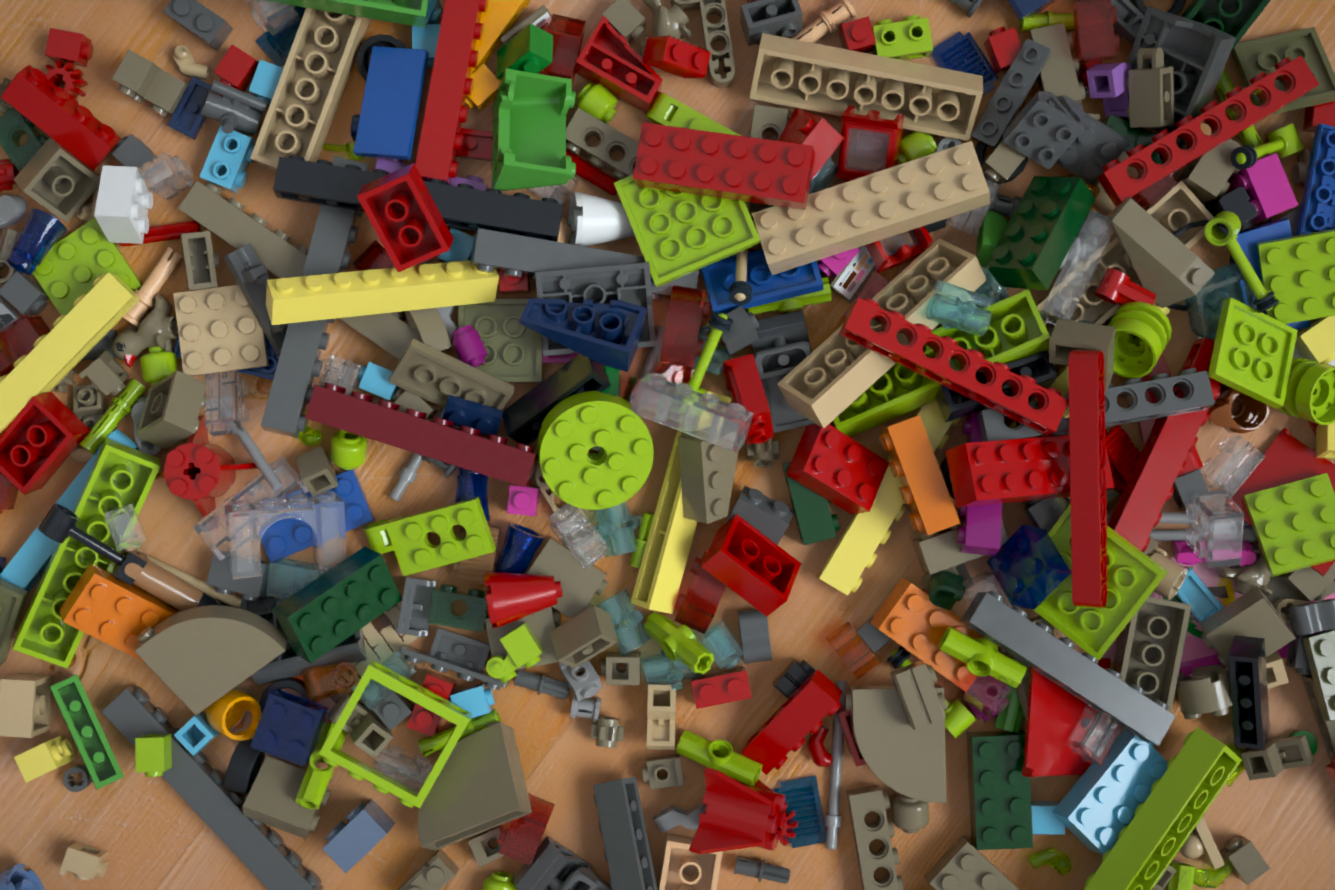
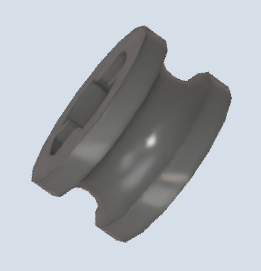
M84 765L73 766L63 776L64 786L71 792L82 791L92 781ZM80 772L83 775L81 780L84 781L83 783L74 784L72 780L75 777H72V774Z

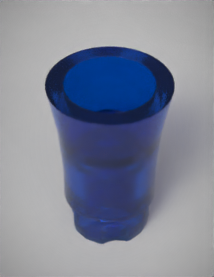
M31 209L27 222L12 248V253L8 257L7 263L21 273L32 275L54 244L67 231V228L52 215L39 209Z
M460 467L459 475L457 476L455 503L479 497L486 520L491 522L488 507V477Z
M509 522L501 553L495 565L497 567L495 572L525 574L536 550L545 537L530 528Z

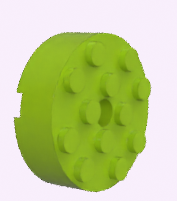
M600 391L578 393L558 403L547 414L541 424L542 427L536 444L539 465L549 488L564 502L581 509H607L630 499L646 482L654 458L652 438L639 412L625 399L617 395L601 393ZM593 447H601L597 454L588 452Z

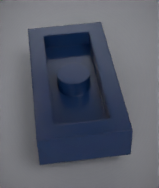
M193 76L168 126L195 140L207 118L199 114L205 94L208 89L210 90L211 85Z
M449 395L442 418L454 422L453 425L458 427L464 425L481 430L482 434L496 435L503 416V410Z

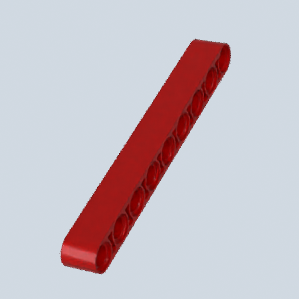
M1071 350L1068 359L1072 601L1074 606L1105 608L1108 597L1105 361L1102 350Z

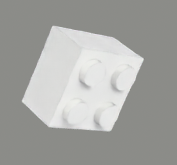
M103 165L94 213L97 222L109 243L143 244L144 233L147 234L149 231L148 209H151L153 206V194L148 191L145 178H142L137 167Z

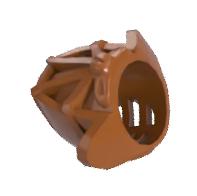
M1223 383L1220 384L1221 392L1214 401V408L1209 411V420L1217 426L1224 427L1229 433H1248L1258 429L1267 421L1271 406Z

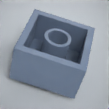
M373 799L367 805L362 801L345 818L348 821L347 824L341 821L325 837L328 843L323 847V850L345 873L387 835L395 824Z

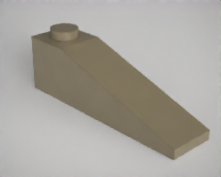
M1127 197L1109 218L1121 246L1125 248L1128 254L1129 263L1140 280V286L1157 294L1155 303L1161 308L1195 296L1215 274L1194 252L1130 197Z

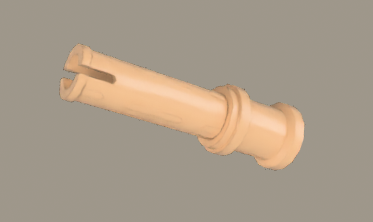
M839 0L840 2L829 10L821 11L817 20L791 39L814 43L828 32L831 34L838 31V26L850 18H856L857 14L848 0Z
M170 247L167 248L139 291L137 289L134 291L141 299L123 318L137 327L140 326V320L144 314L155 305L154 296L159 292L179 261L183 258L182 255Z

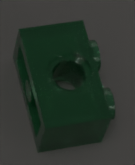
M12 108L0 116V145L20 172L48 138L43 133L40 135L34 127L36 126L15 108ZM28 134L27 143L20 146L19 140L21 136Z
M441 584L440 589H433L427 623L484 632L486 630L485 618L488 617L486 596H484L485 591L468 589V593L458 592L457 586ZM455 600H462L466 603L467 611L465 614L459 615L453 610Z

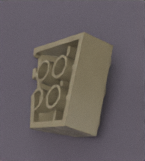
M739 416L678 436L684 518L709 524L728 516L742 433V421H740Z

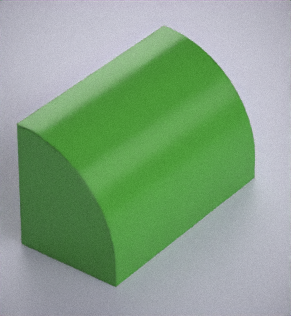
M985 210L977 234L976 257L980 266L985 268L1008 225V221L1003 216L990 210Z

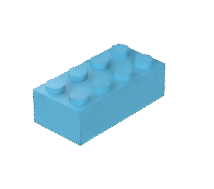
M1121 728L1052 813L1089 850L1104 855L1116 844L1120 831L1135 817L1134 812L1138 805L1145 802L1149 797L1154 782L1161 779L1165 774L1168 762L1150 744H1147L1126 729Z

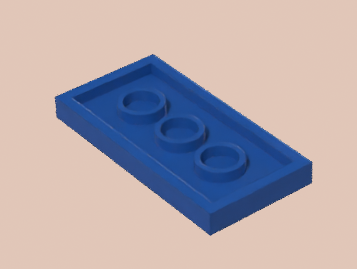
M763 249L748 252L747 283L752 287V299L749 303L742 305L744 309L823 290V282L816 261L772 275ZM736 256L722 259L701 268L712 312L726 314L741 306L729 300V287L735 282Z
M354 469L336 475L339 486L315 497L305 488L250 511L270 563L375 520Z

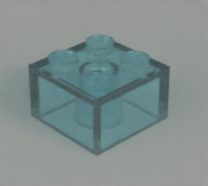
M1234 263L1213 270L1215 274L1195 296L1185 299L1191 330L1201 339L1205 337L1210 340L1216 338L1223 300L1231 297L1255 309L1252 303L1254 301L1252 290L1239 267Z

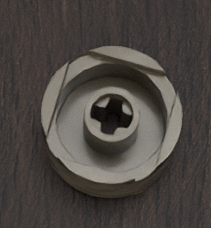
M1219 664L1193 668V673L1186 677L1184 672L1178 674L1176 694L1185 719H1195L1200 717L1201 714L1210 712L1212 716H1222L1229 713L1228 707L1232 706L1229 666L1224 669L1223 665Z

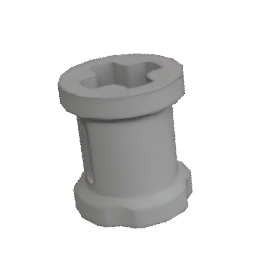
M573 695L570 719L581 717L592 719L593 722L598 723L601 698L597 697L596 700L584 698L578 702Z

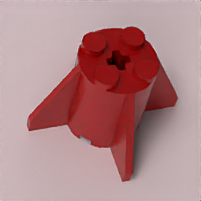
M198 416L200 423L195 434L189 436L186 444L180 445L168 453L164 463V472L157 473L155 480L165 479L172 494L183 499L193 500L209 527L218 526L215 498L224 495L230 486L233 485L236 479V471L258 469L255 463L235 464L234 458L225 449L218 445L209 444L206 416Z
M706 767L704 771L706 791L702 804H706L705 814L700 813L699 826L689 851L697 854H707L749 847H760L774 851L778 839L777 829H782L786 820V812L782 811L785 795L772 791L759 779L754 787L748 786L716 769Z

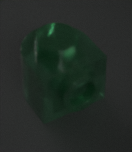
M939 571L931 575L929 578V599L934 605L950 611L956 601L960 602L965 593L962 576L949 571Z

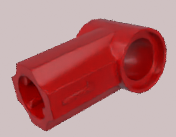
M1113 268L1106 269L1094 293L1098 298L1108 303L1121 306L1138 301L1153 305L1157 295L1130 281L1129 276Z

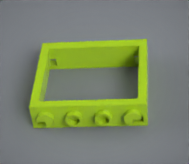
M372 659L319 755L323 756V760L334 767L340 765L349 770L348 774L353 778L361 781L366 779L373 783V787L379 792L394 794L399 797L398 800L405 806L420 808L470 721L472 713ZM370 679L456 725L419 792L333 747Z

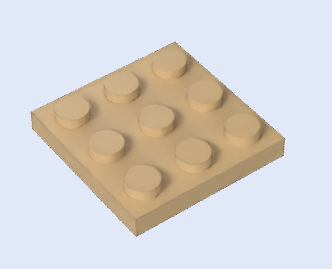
M239 285L173 293L184 374L192 377L270 366L266 335Z

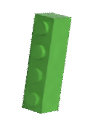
M78 675L50 686V691L95 789L98 790L123 778L124 775Z

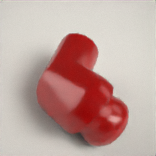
M823 726L811 735L807 749L814 764L819 767H828L832 763V755L826 751L823 743L829 729Z

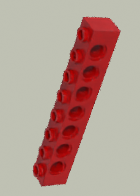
M1299 56L1294 60H1291L1290 57L1283 59L1274 65L1276 70L1269 75L1265 71L1261 72L1249 80L1251 85L1247 88L1242 89L1241 86H1238L1225 94L1227 100L1218 104L1214 100L1201 108L1202 114L1193 119L1192 115L1187 116L1176 123L1178 129L1171 133H1168L1166 129L1151 138L1154 143L1146 148L1140 144L1127 152L1129 158L1119 162L1118 159H1115L1102 167L1104 173L1098 177V180L1114 206L1120 205L1127 197L1135 196L1317 87L1319 83L1303 57ZM1275 80H1279L1284 84V91H1280L1275 87ZM1250 94L1256 95L1259 98L1260 106H1256L1251 102ZM1226 109H1231L1235 113V121L1227 118L1225 114ZM1201 123L1210 126L1211 135H1206L1202 132ZM1176 138H1182L1186 141V150H1182L1177 146ZM1152 152L1159 153L1162 156L1163 163L1161 165L1153 162L1151 158ZM1127 167H1133L1137 170L1138 179H1132L1128 176Z
M858 297L852 304L839 335L1039 433L1048 436L1056 432L1069 402L1068 399L1062 397L1060 391L1051 387H1046L1045 389L1035 384L1036 380L1023 374L1019 376L1009 371L1010 368L1003 363H992L984 359V355L974 349L966 350L959 347L954 339L947 336L939 337L931 333L932 330L923 324L916 323L914 325L906 321L905 316L892 310L888 312L880 308L879 304L870 298L861 299ZM870 321H878L882 326V332L873 331L870 327ZM896 334H904L908 339V345L900 344L897 341ZM923 346H929L933 349L934 358L925 356ZM950 358L956 359L959 362V371H955L950 367ZM976 371H980L985 375V384L977 381ZM1002 384L1010 386L1012 389L1011 397L1003 393ZM1029 396L1037 400V410L1030 407L1028 403Z

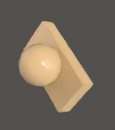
M1202 817L1179 851L1187 858H1198L1203 854L1207 864L1217 869L1224 866V861Z

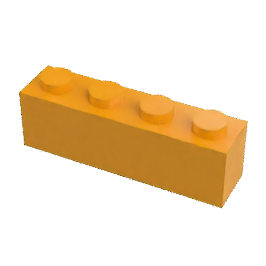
M488 0L486 13H481L480 23H483L482 39L477 40L475 51L479 52L476 68H471L470 76L480 66L488 62L500 45L501 37L510 31L531 0Z

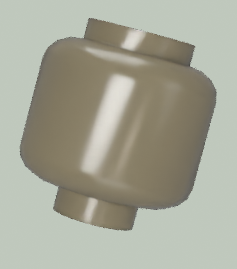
M899 793L892 801L893 823L906 833L919 832L929 822L928 802L909 798Z

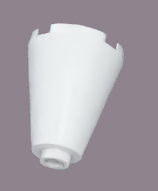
M572 192L573 196H570L568 208V225H571V230L574 233H572L570 244L586 247L635 236L622 203L581 192Z

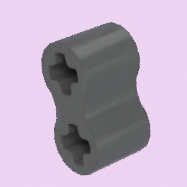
M1335 598L1287 607L1294 635H1306L1335 629Z
M757 609L738 611L744 664L772 661L767 616Z

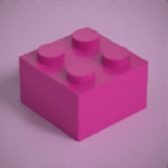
M1277 153L1260 159L1252 167L1239 170L1236 174L1232 173L1229 177L1230 191L1238 187H1244L1250 197L1248 201L1254 204L1258 212L1257 217L1251 219L1252 224L1298 206Z

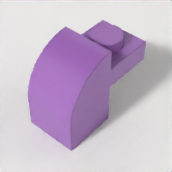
M1128 63L1096 64L1086 71L1090 98H1103L1105 117H1108L1110 114L1116 117H1128L1129 91L1127 90L1126 81L1128 70L1133 69Z

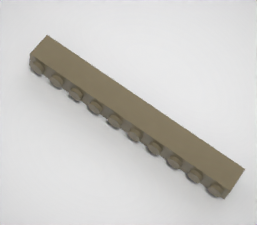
M196 181L178 209L237 249L251 243L260 262L264 264L267 270L279 278L302 276L308 254L307 248L301 244L296 248L288 243L291 237L277 228L274 232L266 228L265 226L268 223L266 220L255 213L251 217L242 211L245 207L232 197L227 201L219 196L222 190L210 182L203 185ZM400 312L339 318L399 360L412 339L419 341L415 329H410L409 325L402 321L405 315Z

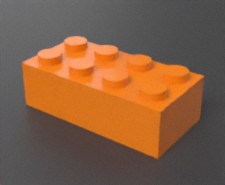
M920 415L912 416L880 428L882 434L879 435V440L883 450H888L891 455L892 461L888 462L894 478L898 477L900 479L902 487L898 488L903 503H907L912 511V514L908 516L914 531L918 530L920 534L931 535L960 524Z
M93 563L89 564L59 610L64 623L143 661L142 658L135 652L138 635L147 627L151 626L154 628L170 616L181 612L133 584L130 586L115 577L114 574Z
M902 578L870 624L927 665H932L934 670L965 692L968 691L978 677L969 672L966 666L967 663L941 651L938 645L949 626L975 640L985 637L960 622L961 619L914 584Z

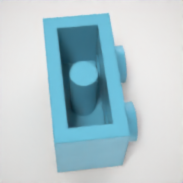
M220 125L199 177L237 194L238 189L243 188L248 176L246 170L249 163L254 162L250 157L256 141L234 130L232 133L227 134L223 132L222 125Z

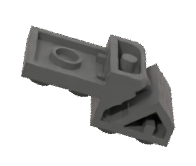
M1038 91L1003 132L1004 143L1049 170L1057 163L1091 185L1104 173L1102 167L1117 159L1129 146L1127 138L1083 112L1081 104L1066 95L1056 98L1052 92Z
M803 310L757 319L760 326L756 329L759 339L752 343V347L755 353L756 366L770 408L773 432L776 433L815 424L789 406L777 385L812 353Z
M549 836L544 839L513 878L515 887L518 890H612L609 883L594 874L589 862Z

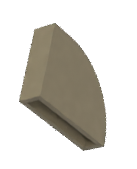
M210 605L181 611L162 621L154 628L151 626L147 627L137 637L138 642L135 652L185 705L197 715L285 652L287 637L269 621L252 612L236 607Z
M934 684L937 694L942 692L944 696V687L940 684ZM895 685L849 686V693L845 694L844 697L845 711H850L851 729L857 748L875 775L887 786L909 798L925 802L947 803L945 719L913 730L909 725Z
M491 722L485 726V729L465 737L455 745L426 799L419 808L418 834L421 847L436 851L532 813L512 727L501 722Z

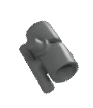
M213 80L210 90L208 89L205 94L199 114L221 122L222 130L227 134L232 133L234 128L254 135L259 126L262 112L265 111L268 102Z

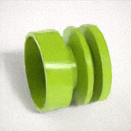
M1139 301L1126 303L1118 309L1108 325L1116 327L1113 372L1126 378H1141L1152 371L1169 342L1172 331L1168 318L1160 309Z
M1301 357L1293 358L1284 406L1277 408V410L1286 415L1303 418L1320 425H1329L1335 422V366L1319 364L1316 361Z

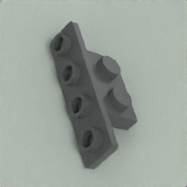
M1030 39L1024 42L1008 72L1003 75L994 96L989 99L986 110L971 134L973 139L992 148L998 146L1003 137V132L1010 125L1051 54L1050 48Z
M441 627L437 629L430 653L407 645L401 646L399 653L405 655L404 659L420 664L422 660L431 663V668L446 673L447 669L458 672L457 677L473 681L476 678L485 681L484 686L494 690H500V687L506 688L509 683L507 681L502 684L501 680L495 679L483 671L490 652L489 643Z

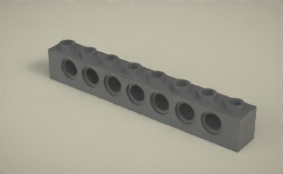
M1196 368L1180 371V376L1169 377L1168 373L1152 376V380L1141 382V378L1124 381L1123 386L1113 387V383H1110L1105 394V427L1210 408L1215 402L1208 372H1197ZM1173 386L1182 389L1183 399L1174 395ZM1068 391V392H1067L1068 395L1062 396V397H1064V398H1066V399L1069 400V391ZM1145 391L1152 392L1155 395V404L1146 400ZM1117 396H1122L1127 400L1128 408H1121L1117 404ZM1028 398L1030 407L1037 410L1038 402H1029ZM986 406L977 415L982 442L1069 434V419L1063 416L1056 432L1046 436L1017 421L1016 428H1008L1004 423L1005 415Z

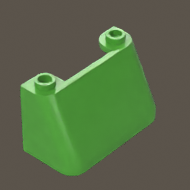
M505 68L493 106L491 182L493 189L508 191L564 185L568 183L569 179L574 178L576 164L571 162V156H566V114L569 108L574 107L576 98L575 91H572V79Z

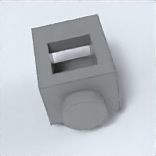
M589 660L575 669L561 662L558 663L562 677L578 702L584 698L594 696L598 690L602 689L600 677Z

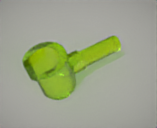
M354 142L346 143V145L324 144V150L347 152V159L349 160L363 159V156L355 155Z

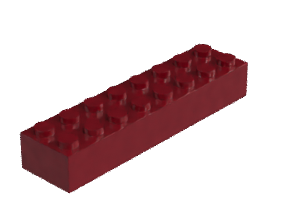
M325 382L323 387L314 386L305 415L306 419L524 488L530 487L538 462V455L533 453L535 447L517 442L515 447L507 445L508 439L493 434H489L488 438L480 436L481 430L464 425L459 430L453 428L454 422L435 416L433 421L426 419L427 413L407 408L406 412L399 411L400 405L381 399H379L377 404L372 402L373 396L353 390L351 395L345 394V387Z

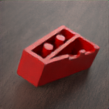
M604 15L575 63L576 74L594 84H602L613 95L645 113L648 112L658 92L661 91L662 78L650 65L643 63L641 55H638L627 44V40L617 33Z
M795 108L778 141L814 147L815 159L812 180L844 138L823 117L800 108Z

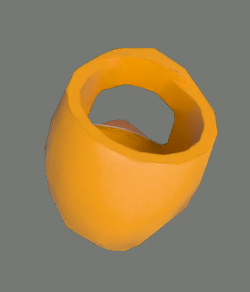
M239 689L230 690L205 708L206 718L212 729L230 739L248 740L258 734L262 725L260 705L252 696ZM247 710L252 713V722L246 730L238 733L230 731L234 728L243 727L244 715Z

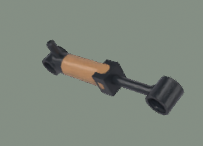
M55 503L38 526L40 532L58 543H63L70 536L116 563L113 569L115 577L130 586L135 584L179 611L210 605L230 606L217 598H212L148 560L147 555L129 545L124 554H121L76 527L79 517L60 504Z

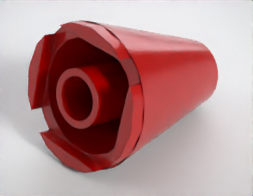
M484 572V585L488 588L486 589V600L492 629L502 627L558 604L557 598L563 597L561 582L555 581L554 576Z

